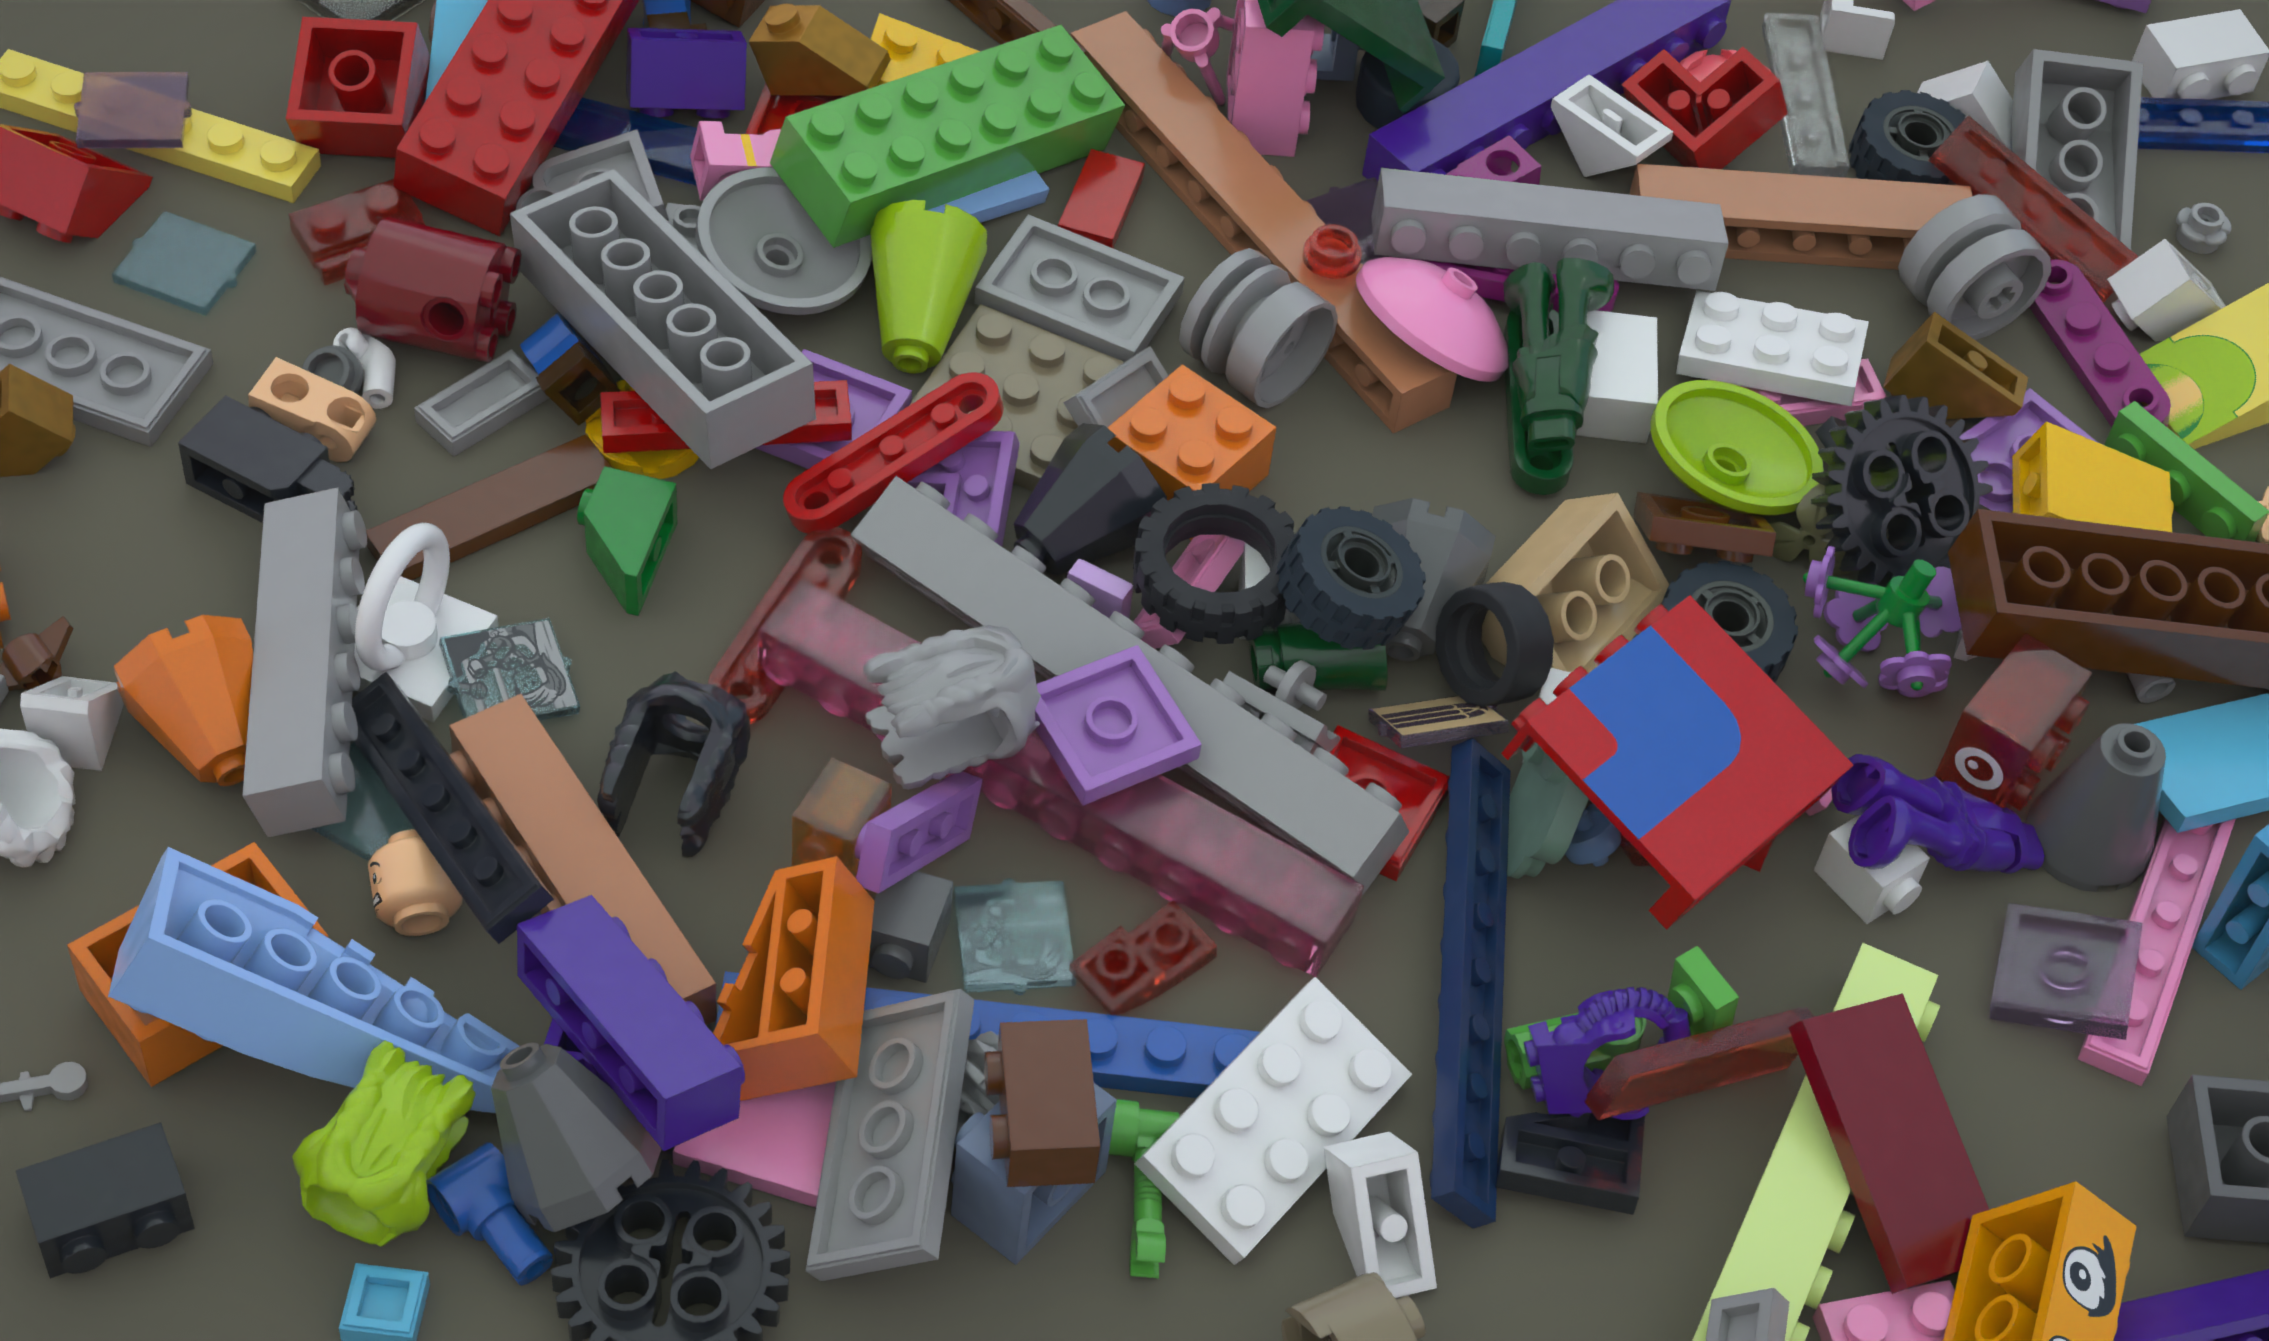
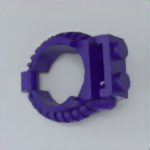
M1627 987L1626 989L1601 992L1586 999L1577 1006L1579 1013L1562 1017V1024L1558 1025L1554 1031L1549 1032L1546 1021L1528 1026L1531 1040L1525 1041L1523 1044L1529 1066H1536L1537 1076L1530 1077L1536 1103L1544 1101L1549 1114H1570L1575 1118H1580L1585 1113L1601 1112L1621 1120L1638 1119L1645 1116L1649 1112V1096L1652 1095V1090L1654 1088L1658 1090L1663 1085V1079L1668 1080L1672 1074L1671 1070L1676 1068L1678 1058L1681 1057L1682 1045L1687 1044L1691 1040L1688 1012L1683 1008L1675 1007L1671 1001H1668L1667 997L1659 994L1657 991L1652 989L1647 991L1643 987H1639L1636 990L1634 987ZM1635 1017L1646 1018L1654 1022L1663 1031V1037L1659 1039L1654 1052L1645 1061L1633 1068L1623 1071H1604L1594 1068L1590 1071L1584 1066L1592 1051L1607 1042L1626 1039L1636 1034Z

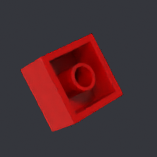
M302 17L286 113V121L296 142L317 148L320 154L396 158V148L421 110L425 100L430 54L418 23Z

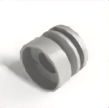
M1248 248L1235 252L1220 263L1201 284L1190 301L1181 322L1179 342L1184 352L1194 359L1203 361L1204 366L1211 372L1225 373L1229 385L1257 406L1270 408L1281 404L1289 398L1313 374L1333 339L1338 315L1335 306L1302 283H1291L1287 271L1271 264L1270 259L1259 251Z

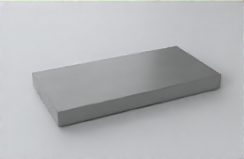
M0 277V371L8 364H12L72 394L73 420L152 447L213 365L211 349Z
M962 989L864 1011L857 1077L836 1081L806 1265V1272L819 1281L938 1260L974 1007V999Z

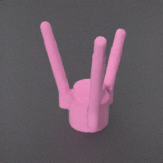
M1215 7L1211 8L1207 13L1200 9L1191 8L1184 10L1174 18L1171 24H1164L1161 27V33L1164 37L1161 49L1171 57L1175 45L1177 51L1184 59L1196 62L1215 103L1221 106L1225 103L1226 98L1211 65L1210 57L1215 54L1219 47L1220 38L1217 29L1220 27L1232 32L1234 19L1222 15L1220 10Z

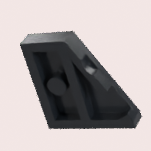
M1533 1112L1506 1117L1501 1133L1495 1187L1634 1215L1640 1194L1645 1116L1638 1119L1621 1120L1601 1112L1585 1113L1580 1118L1572 1117L1570 1114H1541Z

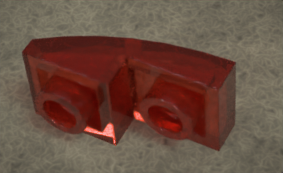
M1172 900L1128 933L1122 926L1118 927L1070 963L1069 971L1110 1015H1119L1154 999L1200 970L1217 957V945Z

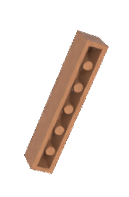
M1637 164L1629 195L1720 204L1729 243L1725 258L1899 270L1898 266L1904 249L1917 231L1937 213L1959 200L1972 197L1971 186Z
M522 694L449 725L452 753L449 755L554 898L553 901L540 910L541 914L592 895L611 917L616 916L624 923L631 940L647 959L653 958L661 965L668 983L684 1001L693 1002L698 1007L705 1025L716 1021L715 981Z

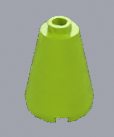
M909 200L890 204L878 211L874 218L870 239L882 354L900 371L921 373L940 362L986 256V229L976 217L958 207L945 204L944 213L925 210L926 201Z

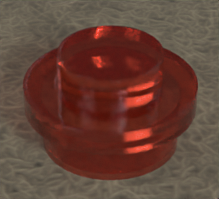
M1328 224L1317 228L1306 240L1302 257L1306 267L1314 274L1328 279H1341L1352 275L1358 270L1362 251L1357 237L1351 230L1341 225Z

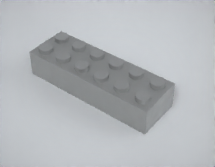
M614 168L510 213L514 248L520 249L522 254L519 271L710 469L816 419L813 363Z

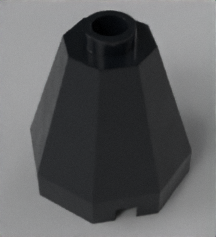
M1082 423L1064 438L1013 524L1015 535L1018 539L1014 542V548L1018 545L1034 555L1046 566L1045 571L1047 573L1058 575L1069 571L1078 559L1090 563L1135 546L1136 538L1138 537V527L1143 517L1151 516L1152 506L1163 497L1167 500V496L1135 451L1127 445L1118 453L1107 444L1116 435L1105 425Z

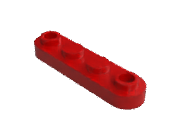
M970 372L960 374L796 476L787 485L783 494V503L792 525L797 530L807 534L829 532L873 505L895 476L907 483L991 430L998 424L1004 411L1002 398L996 382L988 375Z

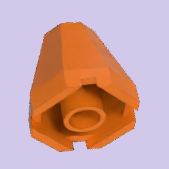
M200 615L184 621L189 633L172 639L168 628L149 634L114 665L115 675L118 679V682H116L117 689L127 711L200 782L231 786L244 781L253 648L252 640L242 619Z

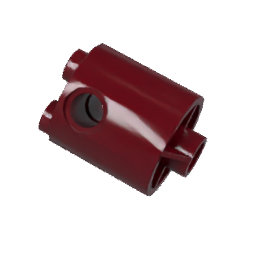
M386 217L379 222L371 235L367 249L356 247L351 253L345 272L344 288L345 292L352 296L356 304V323L358 330L362 334L478 362L490 363L496 352L498 335L509 337L514 327L517 305L515 302L508 301L510 284H514L518 277L522 254L520 249L509 247L504 243Z

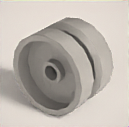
M1978 194L1957 201L1937 213L1920 228L1904 249L1898 268L1900 280L1919 302L1928 306L1929 316L1936 312L1971 338L1977 340L1989 336L2010 324L2031 306L2046 285L2051 273L2050 256L2035 238L2025 230H2021V222L2003 201L1995 195Z

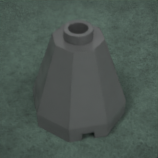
M1416 498L1374 506L1372 513L1373 517L1381 521L1385 520L1393 526L1392 528L1398 534L1404 535L1410 542L1409 546L1413 552H1417L1421 560V570L1425 572L1426 582L1423 585L1425 590L1423 599L1399 633L1389 643L1385 644L1386 654L1402 661H1415L1421 656L1432 655L1436 652V625L1443 606L1455 592L1484 583L1496 537L1464 510L1447 506L1443 517L1428 513L1431 502Z
M532 1042L517 1047L500 1062L501 1069L496 1074L491 1090L511 1198L527 1223L536 1225L537 1219H539L544 1229L556 1232L603 1215L623 1200L617 1187L629 1177H632L638 1188L653 1175L661 1147L617 1096L614 1090L564 1049L550 1044L539 1046L538 1043Z

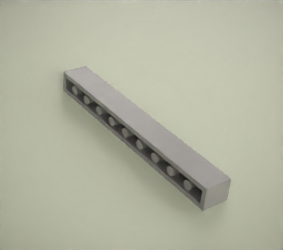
M895 476L851 533V537L870 559L971 628L987 625L1008 628L1021 641L1022 648L1032 656L1034 671L1047 680L1138 645L1202 744L1197 760L1177 768L1364 895L1409 833L1401 814L1398 812L1402 804L1393 795L1372 782L1369 783L1366 789H1363L1345 777L1349 769L1334 755L1320 747H1317L1313 754L1309 753L1293 742L1297 734L1283 721L1267 712L1260 720L1242 708L1246 700L1232 687L1217 678H1214L1210 685L1206 684L1191 674L1195 666L1181 653L1166 644L1157 651L1141 639L1145 635L1144 631L1126 616L1114 611L1109 618L1091 607L1095 599L1078 584L1065 578L1058 585L1043 574L1046 566L1030 552L1018 545L1015 546L1012 552H1009L994 542L998 534L982 520L970 513L961 520L947 510L951 504L937 490L922 481L914 488Z

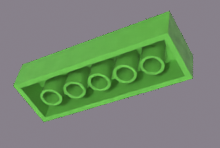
M1058 25L786 116L770 164L832 247L835 248L870 235L871 228L874 225V218L878 211L892 203L923 200L926 201L925 210H930L1036 170L1039 174L1088 156L1091 149L1103 151L1107 147L1125 104L1064 27Z

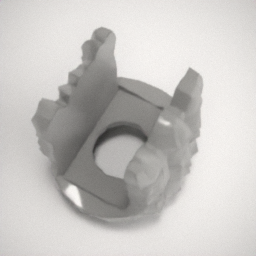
M987 625L964 631L951 630L943 636L929 637L922 644H910L898 652L880 653L869 659L863 666V673L866 675L867 681L882 683L878 686L877 691L885 696L880 702L884 706L867 712L865 715L868 725H871L873 733L886 736L881 743L882 756L890 764L895 765L893 777L897 784H901L903 789L909 790L922 787L932 778L941 780L948 773H961L969 766L979 767L988 759L1012 757L1025 747L1027 737L1040 724L1039 721H1035V709L1041 695L1037 690L1033 659L1022 648L1021 641L1008 628Z

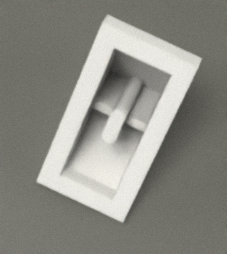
M1989 61L1922 82L1917 93L1924 92L1931 94L1932 97L1939 100L1943 99L1949 102L1950 106L1956 110L1959 109L1966 115L1965 118L1974 125L1976 129L1975 135L1980 140L1979 151L2007 161L2012 150L2011 122L2013 100Z
M1587 75L1552 98L1551 109L1583 177L1634 166L1672 140V130L1591 75Z
M62 676L21 693L20 708L28 732H33L42 739H51L58 746L62 759L67 761L70 767L102 771L124 706L117 689V683Z

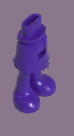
M1855 754L1848 758L1854 766L1831 789L1832 801L1838 811L1860 816L1851 829L1848 847L1849 856L1854 864L1863 868L1883 869L1898 859L1906 845L1926 847L1929 855L1933 856L1938 863H1942L1945 867L1955 871H2000L2012 874L2021 868L2037 870L2043 864L2044 850L2034 826L2023 823L2019 816L2007 807L2001 809L2000 806L1971 795L1955 782H1941L1935 776L1916 780L1903 774L1892 764L1878 757Z

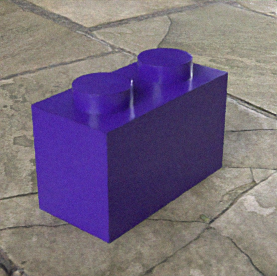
M627 28L626 97L630 108H639L640 114L651 117L672 116L674 109H696V115L705 118H726L730 116V110H745L747 42L742 32L728 30Z

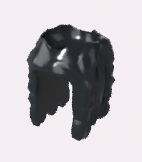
M676 671L662 675L648 687L639 689L627 699V707L622 722L615 727V737L609 743L610 751L608 758L605 760L606 766L602 773L600 790L597 795L598 808L618 837H620L650 757L652 755H675L697 761L677 815V824H680L682 827L680 836H682L681 839H684L681 847L682 855L693 857L702 850L707 841L710 827L720 817L721 809L730 800L731 790L735 786L734 782L739 767L747 758L751 735L750 719L747 715L746 704L715 684H701L687 680ZM685 716L698 720L705 726L687 720Z

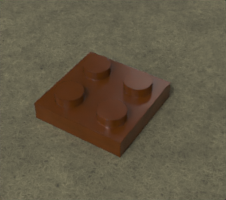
M1637 492L1633 515L1648 539L1656 541L1655 548L1673 554L1689 555L1692 554L1693 546L1717 549V557L1740 563L1753 562L1754 555L1769 557L1773 555L1776 532L1763 516L1733 512L1708 501Z

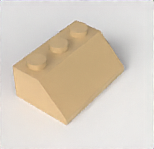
M1619 493L1565 500L1486 583L1509 582L1522 585L1536 596L1548 615L1554 638L1551 668L1572 672L1579 666H1582L1588 673L1597 667L1593 662L1596 656L1615 638L1622 634L1629 642L1636 635L1634 628L1647 614L1662 603L1669 587L1667 579ZM1488 610L1482 625V641L1492 658L1506 665L1507 643L1504 631L1495 614Z

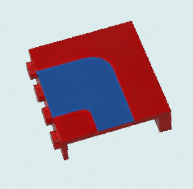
M1691 595L1670 611L1662 604L1654 608L1634 628L1637 636L1630 642L1622 634L1615 638L1596 656L1593 662L1597 667L1588 673L1582 666L1572 671L1554 689L1553 694L1557 698L1547 705L1541 698H1538L1528 705L1511 723L1518 733L1501 753L1509 760L1521 750L1526 753L1537 743L1670 885L1669 889L1648 910L1666 930L1824 797L1854 766Z

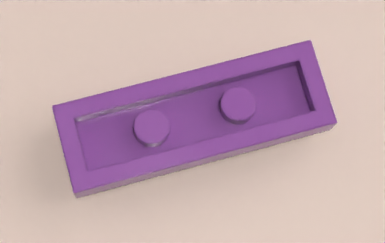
M963 771L961 773H954L869 820L861 829L855 845V856L860 859L856 875L858 882L865 889L879 894L969 840L983 779Z

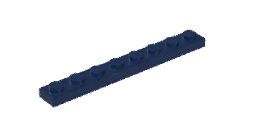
M1474 738L1452 746L1451 774L1448 779L1450 795L1448 829L1445 834L1447 861L1446 882L1443 885L1445 900L1443 937L1440 942L1442 970L1441 992L1438 996V1009L1440 1012L1438 1050L1435 1055L1437 1069L1436 1101L1432 1115L1434 1127L1433 1166L1429 1178L1431 1199L1472 1229L1496 1222L1497 1188L1495 1185L1498 1168L1511 770Z

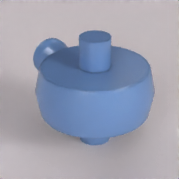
M1591 804L1584 809L1565 855L1574 864L1593 863L1596 867L1602 866L1608 862V856L1621 844V833L1594 804Z

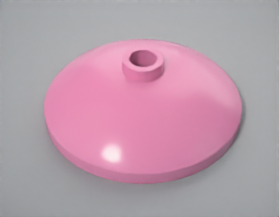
M1383 257L1367 261L1357 273V288L1372 312L1395 335L1426 358L1456 374L1482 382L1498 380L1508 368V346L1495 315L1488 304L1476 293L1478 289L1476 283L1462 271L1452 267L1446 271L1422 260Z

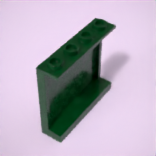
M1258 0L1266 28L1281 37L1308 14L1383 61L1398 108L1404 113L1445 79L1418 0Z

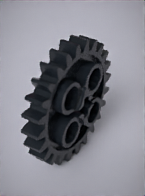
M1898 395L1864 402L1863 410L1849 411L1845 414L1848 426L1830 429L1829 433L1837 447L1823 448L1818 451L1819 456L1829 467L1827 471L1812 473V479L1825 486V494L1812 498L1811 504L1825 507L1827 516L1822 518L1815 526L1817 530L1832 529L1834 536L1828 542L1825 548L1826 551L1828 546L1835 547V552L1844 551L1845 555L1839 569L1842 572L1859 570V582L1886 587L1893 577L1905 576L1914 561L1918 559L1927 561L1934 568H1950L1948 551L1977 509L1990 510L1979 504L1980 496L1993 491V486L1979 483L1977 476L1989 466L1988 461H1973L1971 453L1976 449L1979 440L1977 438L1961 440L1959 437L1964 429L1965 421L1963 419L1946 421L1948 407L1945 405L1929 407L1927 397L1907 399L1906 395ZM1869 470H1870V473H1871V482H1870V480H1869V474H1868Z
M664 1159L660 1165L657 1178L646 1180L638 1188L633 1179L632 1185L624 1187L621 1184L617 1187L623 1199L608 1213L565 1228V1235L568 1240L557 1241L554 1244L555 1264L559 1266L551 1269L553 1291L560 1293L556 1296L558 1317L571 1318L568 1321L569 1339L571 1341H583L590 1338L589 1341H763V1330L760 1325L777 1327L779 1324L780 1306L776 1302L788 1301L789 1279L784 1276L790 1274V1251L782 1250L785 1247L784 1226L770 1225L772 1223L771 1203L768 1201L751 1206L752 1184L749 1182L740 1185L732 1192L728 1191V1172L724 1168L715 1173L709 1182L702 1180L699 1161L695 1160L689 1165L684 1176H675L669 1159ZM687 1217L690 1220L686 1226L685 1233H683L681 1242L682 1264H678L674 1271L667 1320L663 1326L656 1327L653 1324L662 1302L661 1279H665L669 1273L676 1224L680 1218ZM641 1228H650L658 1232L655 1236L648 1239H637L629 1236L630 1233ZM710 1240H722L730 1244L727 1248L718 1251H710L700 1246ZM623 1292H635L643 1296L639 1301L632 1304H620L612 1300L616 1295ZM697 1303H705L715 1308L712 1313L704 1316H694L684 1311L687 1307Z

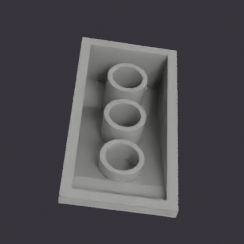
M2033 49L2015 72L2011 122L2014 215L2021 222V230H2025L2035 238L2050 256V260L2070 262L2077 266L2081 272L2112 276L2130 263L2143 62Z

